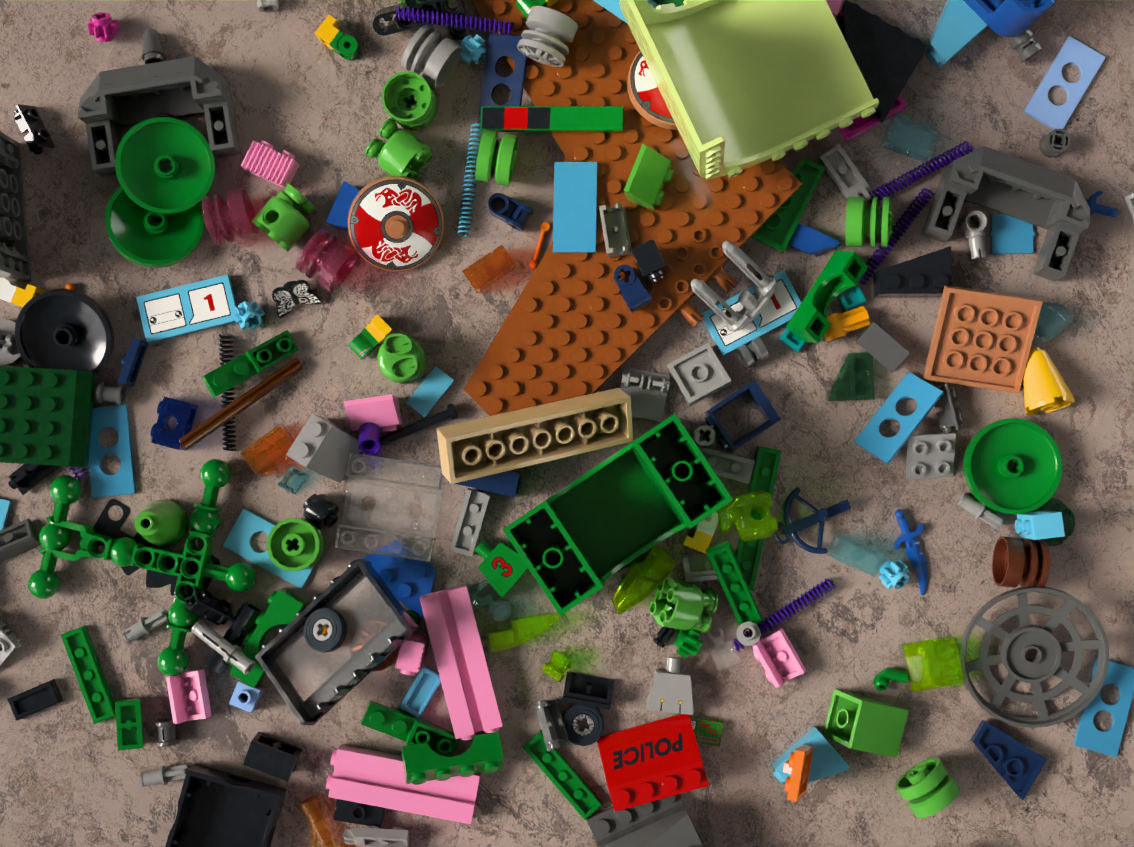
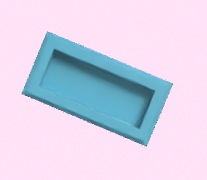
M435 366L406 403L426 418L455 381Z
M424 665L399 707L420 719L441 683L439 673Z

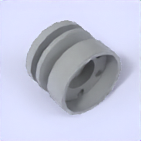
M533 6L526 20V25L531 30H524L522 32V39L519 40L517 49L534 61L549 66L562 67L566 61L565 56L569 53V48L565 44L573 42L578 25L573 19L556 10L542 6Z
M425 24L420 27L410 40L403 54L401 66L405 70H411V72L418 75L423 72L422 77L428 85L434 89H439L449 79L461 57L462 46L450 38H445L441 41V32L434 31L432 26Z

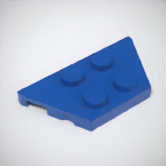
M399 540L362 558L372 563V567L398 601L425 620L419 598L421 595L432 593L436 572L435 566Z

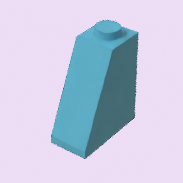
M963 0L946 1L927 45L928 48L925 52L929 61L934 65H938L939 68H942L987 26Z
M815 727L811 728L772 763L776 770L773 772V775L782 785L786 782L787 777H791V774L783 772L784 763L789 761L791 752H795V749L803 746V744L814 746L808 782L838 774L851 768Z

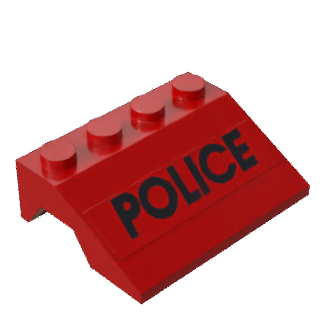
M678 714L601 736L597 740L614 812L709 786L708 777L688 714Z

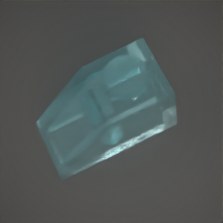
M1043 302L1035 333L1043 342L1052 340L1073 322L1069 317V311L1058 303Z

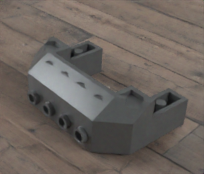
M195 56L101 71L80 98L78 118L86 124L92 170L101 176L116 174L115 159L121 142L119 127L138 124L151 119L159 113H169L177 118L205 113L210 151L218 158L241 154L231 86L222 75Z
M984 146L954 160L944 168L921 234L942 242L949 239L953 234L964 200L1047 230L1032 274L1055 282L1066 276L1079 235L1089 227L1090 208L1075 178Z

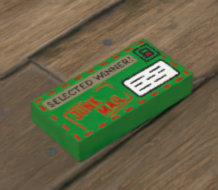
M690 716L697 743L720 747L724 722Z

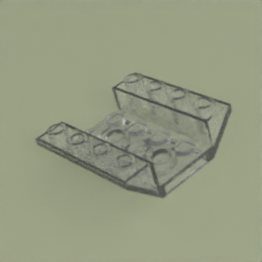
M349 452L346 476L349 478L342 523L338 524L335 548L430 562L437 536L444 489V475L442 474L441 466ZM368 496L373 497L376 501V505L372 510H367L363 506V501ZM414 503L422 506L423 511L419 517H414L410 513V507Z

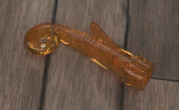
M317 795L302 801L299 806L309 823L311 847H317L318 840L322 847H336L322 814L321 803ZM344 843L339 847H355V845Z

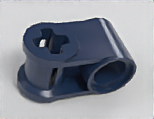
M494 193L488 200V209L493 217L505 222L518 231L524 232V225L529 215L534 213L531 207L502 193ZM496 200H500L505 203V207L497 211L493 209L492 204Z
M621 265L616 268L614 280L631 313L653 302L644 284L641 283L631 266ZM624 271L626 274L631 273V275L629 276L630 281H619V279L622 277L620 273Z

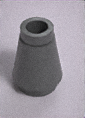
M154 29L145 30L143 32L142 59L145 61V64L164 61L166 55L158 31Z

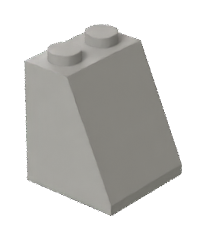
M312 413L286 455L304 467L341 483L360 451L358 449L357 437L329 419Z

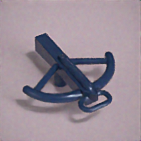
M795 488L786 499L783 516L785 524L775 522L772 525V531L779 544L784 545L790 541L791 536L793 541L802 549L815 554H826L828 549L822 548L824 521L849 511L851 506L848 500H844L826 509L818 510L798 495L801 491L800 488ZM794 498L813 511L814 514L792 523L790 508ZM819 523L817 547L806 544L798 536L797 532ZM777 525L782 526L783 530L780 534L786 535L787 539L785 541L780 540L776 531Z

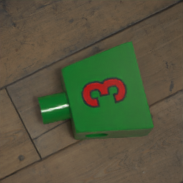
M483 539L474 549L484 559L478 566V569L501 597L509 591L528 569L518 552L501 541L493 548Z

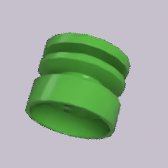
M400 72L389 78L384 85L381 96L383 107L398 125L404 129L418 130L425 128L433 121L438 109L437 97L423 77L414 72ZM414 101H416V103H417L416 106H414V105H411V107L408 106V103H409V102H410V103H413Z
M848 197L845 230L846 247H862L865 237H870L871 247H876V238L881 237V247L888 248L893 227V210L890 197H883V208H878V197H873L871 208H866L864 197Z

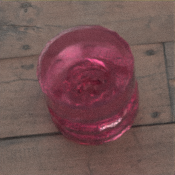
M244 187L227 191V202L224 201L219 193L214 195V200L210 196L202 198L204 221L216 245H224L225 238L229 243L234 242V230L242 240L258 235V227L251 222L256 216Z
M323 228L316 232L304 246L296 262V269L302 274L306 272L305 276L310 279L318 274L316 283L331 293L344 282L358 258V252L346 243H341L337 246L338 238L334 235L330 236V233Z

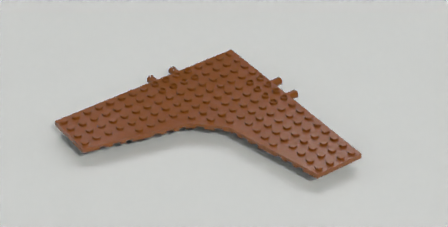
M471 0L482 20L486 18V21H488L490 18L491 24L493 19L496 20V24L498 20L501 23L504 20L505 24L509 21L510 26L514 22L511 35L521 36L524 30H531L526 25L527 19L516 6L517 0ZM559 0L549 7L573 19L577 23L578 29L573 42L565 44L569 48V53L565 56L564 66H549L528 57L524 89L535 106H623L624 108L623 132H551L565 155V162L598 163L596 253H553L552 241L464 388L489 416L593 394L676 314L680 313L693 328L696 327L698 322L692 316L699 322L704 319V316L690 304V300L696 295L692 291L691 281L699 279L707 284L710 280L714 279L729 294L732 291V287L735 288L738 282L724 270V266L730 259L723 253V242H734L741 248L802 186V183L778 160L772 161V159L744 169L740 174L729 178L728 175L708 180L700 177L679 131L654 125L641 116L633 106L628 94L627 78L631 63L640 51L629 25L593 0ZM505 57L514 71L515 64L513 59ZM642 144L671 160V168L674 169L671 181L669 183L665 182L662 189L665 192L660 206L656 204L654 211L627 201L624 192ZM616 203L625 206L631 248L633 249L654 239L668 273L664 275L665 279L655 284L651 282L646 283L633 254L613 258L608 257L599 206L607 205L608 207H613ZM621 265H628L634 269L653 302L631 313L614 280V272ZM625 271L620 273L622 277L619 281H630L629 276L631 273L626 274Z

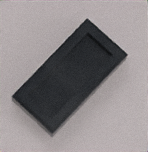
M55 679L7 699L16 721L63 701Z

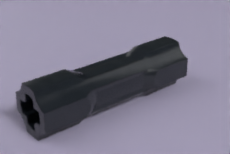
M243 603L223 638L232 645L240 647L249 631L254 627L255 621L262 611L250 603ZM213 650L205 665L214 672L222 674L230 663L225 662L224 657Z

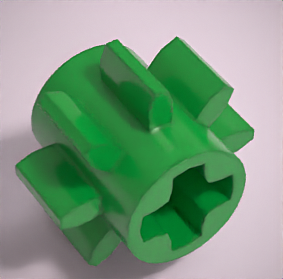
M694 629L688 631L681 630L673 643L678 647L677 653L685 658L689 654L695 657L703 644V641L699 639L701 634Z

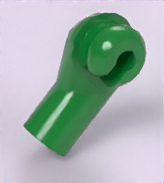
M887 667L875 675L873 683L877 690L884 691L892 681L906 684L909 673Z

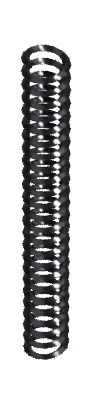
M219 334L218 336L221 337L219 341L222 342L219 344L221 347L219 355L222 356L220 358L222 361L220 365L222 366L224 363L231 361L225 358L234 357L233 355H224L233 353L232 350H223L233 348V346L224 345L232 344V341L224 340L232 339L233 337ZM227 391L222 393L224 395L221 396L223 398L221 402L225 403L221 405L222 408L232 403L227 401L235 399L234 397L225 396H232L235 393ZM229 420L222 425L225 427L222 429L224 431L222 435L226 436L222 440L227 441L223 443L226 446L222 448L223 450L236 451V449H229L237 446L229 444L236 442V440L230 439L236 437V435H230L236 431L227 430L236 428L234 425H228L235 424V421Z

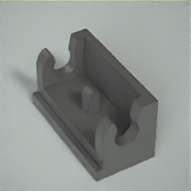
M871 322L856 339L858 345L891 373L910 354L909 351L874 322Z

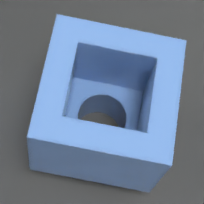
M240 680L236 685L229 704L252 713L256 710L265 687L258 685L253 688ZM242 693L248 695L247 701L241 699Z

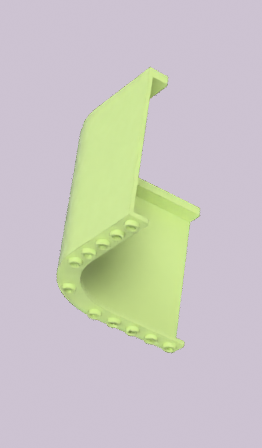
M619 0L622 13L700 177L707 180L725 175L732 178L740 174L742 170L766 160L772 159V161H777L786 155L785 152L792 148L795 151L802 149L808 145L807 141L815 137L817 140H820L831 134L830 130L838 126L840 129L851 125L853 119L859 116L866 118L876 112L875 108L880 103L878 98H873L826 0H684V5L675 7L674 3L658 5L655 9L652 4L648 3V0Z

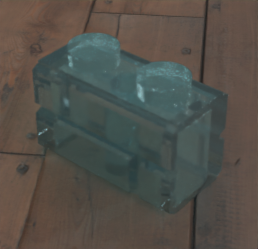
M894 115L888 123L880 147L926 162L932 154L939 131L933 130L934 126L928 123L917 124L911 122L912 119L909 116L898 115L897 117Z
M840 534L835 535L827 552V556L873 577L877 575L885 555Z

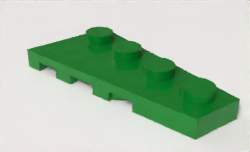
M803 158L791 172L802 183V186L751 238L784 253L825 167Z

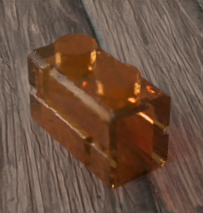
M502 245L494 249L493 253H488L462 271L477 294L516 269L515 263Z
M278 425L242 451L241 455L257 476L265 475L268 477L278 469L276 465L281 461L287 463L292 460L286 453L295 440L283 425Z

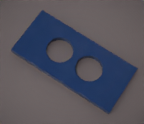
M489 33L478 123H481L482 106H521L528 57L517 49V44L522 39L521 36ZM503 57H511L515 64L513 73L508 77H501L497 73V63ZM500 84L508 85L511 90L509 101L503 105H498L493 99L494 89Z

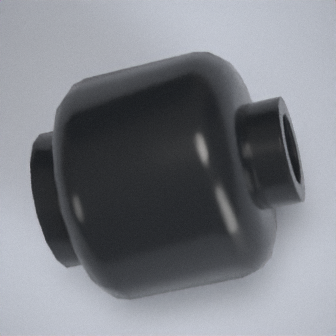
M313 494L305 501L303 516L316 528H330L337 522L339 507L327 495Z

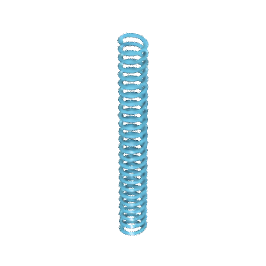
M481 123L472 124V129L470 130L471 138L469 139V152L467 153L468 157L466 158L468 161L466 162V175L464 176L465 180L463 181L465 183L463 185L465 189L462 190L463 194L461 196L463 198L461 199L462 203L460 204L462 207L460 208L461 212L459 213L460 217L458 218L460 220L458 222L460 226L457 227V234L463 237L470 236L461 234L459 232L470 233V230H464L461 228H471V226L463 225L461 223L471 224L472 222L463 220L461 218L472 219V217L465 216L462 214L473 213L462 209H474L473 207H467L463 205H474L473 202H466L464 200H475L474 198L466 197L464 195L475 196L474 193H468L466 192V190L476 191V189L474 188H468L465 186H477L476 184L466 182H477L476 179L467 178L469 176L475 177V174H469L467 172L476 173V170L468 168H476V165H471L468 163H477L476 160L469 159H477V156H472L470 154H478V151H472L470 149L479 150V147L472 146L471 144L480 145V142H473L471 140H481L480 137H473L472 135L482 136V133L473 132V130L481 131V128H475L473 126L481 127Z

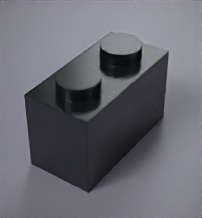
M654 239L631 249L646 283L651 282L655 284L665 279L664 275L668 273Z

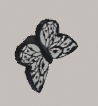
M305 280L289 281L283 287H278L272 292V298L276 302L279 318L289 313L295 304L322 303L320 297L315 291L310 290V285Z

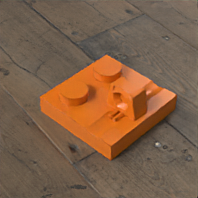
M803 744V746L795 749V752H791L789 761L784 763L783 772L791 774V777H787L784 791L788 792L787 800L797 802L806 795L814 750L812 745Z

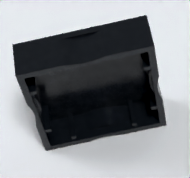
M195 763L187 769L178 800L177 816L169 832L165 847H271L287 789Z

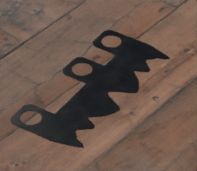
M116 499L108 501L94 525V532L112 538L129 537L138 544H145V547L155 546L138 532L132 537L120 530L130 513V509ZM115 505L123 510L122 518L117 521L111 520L108 516V510ZM100 541V542L98 543V547H99V546H104V549H105L104 543H103L102 541ZM146 551L144 554V560L147 563H150L152 560V555L149 551ZM211 555L210 559L213 563L220 565V560ZM168 557L167 565L173 568L175 561ZM194 561L190 569L196 574L199 566ZM128 566L121 568L126 575H130L140 567ZM147 570L146 587L161 588L171 584L170 594L174 596L178 576ZM206 577L203 589L207 590L212 578ZM187 584L185 593L191 597L193 595V588Z

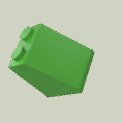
M834 689L823 736L850 749L897 758L909 710L891 703Z

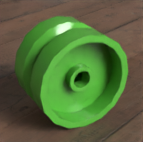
M485 128L478 150L475 179L476 181L488 183L492 179L494 169H496L495 181L497 185L509 187L516 167L518 134L506 132L501 138L500 146H498L499 134L497 130Z
M289 518L279 522L272 528L267 538V551L270 559L277 567L285 571H300L313 567L321 560L325 551L326 540L323 531L316 528L307 519ZM296 540L299 541L297 544L300 546L299 549L294 546Z
M931 757L914 765L898 779L895 785L904 800H909L908 807L917 818H926L940 812L960 792L959 785L951 775H946L947 768L938 757Z

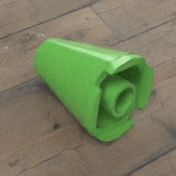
M164 499L149 504L135 519L137 532L149 543L158 547H168L179 542L184 537L188 525L185 510L178 503Z

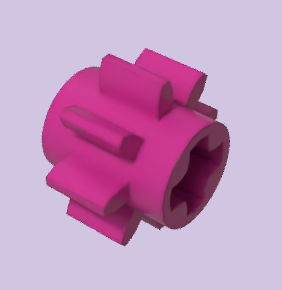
M96 13L92 15V19H89L90 23L87 24L89 35H95L97 41L109 42L114 40V35H118L117 19L112 20L109 13Z

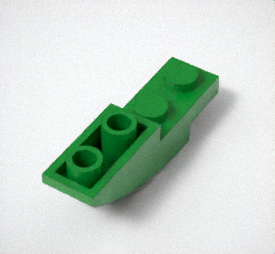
M286 330L202 376V379L212 396L216 397L299 351V348L289 331Z
M372 700L369 701L360 722L363 726L406 741L408 745L427 743L435 753L446 757L453 756L460 738H455V734L425 719H418L404 710L393 706L390 708Z

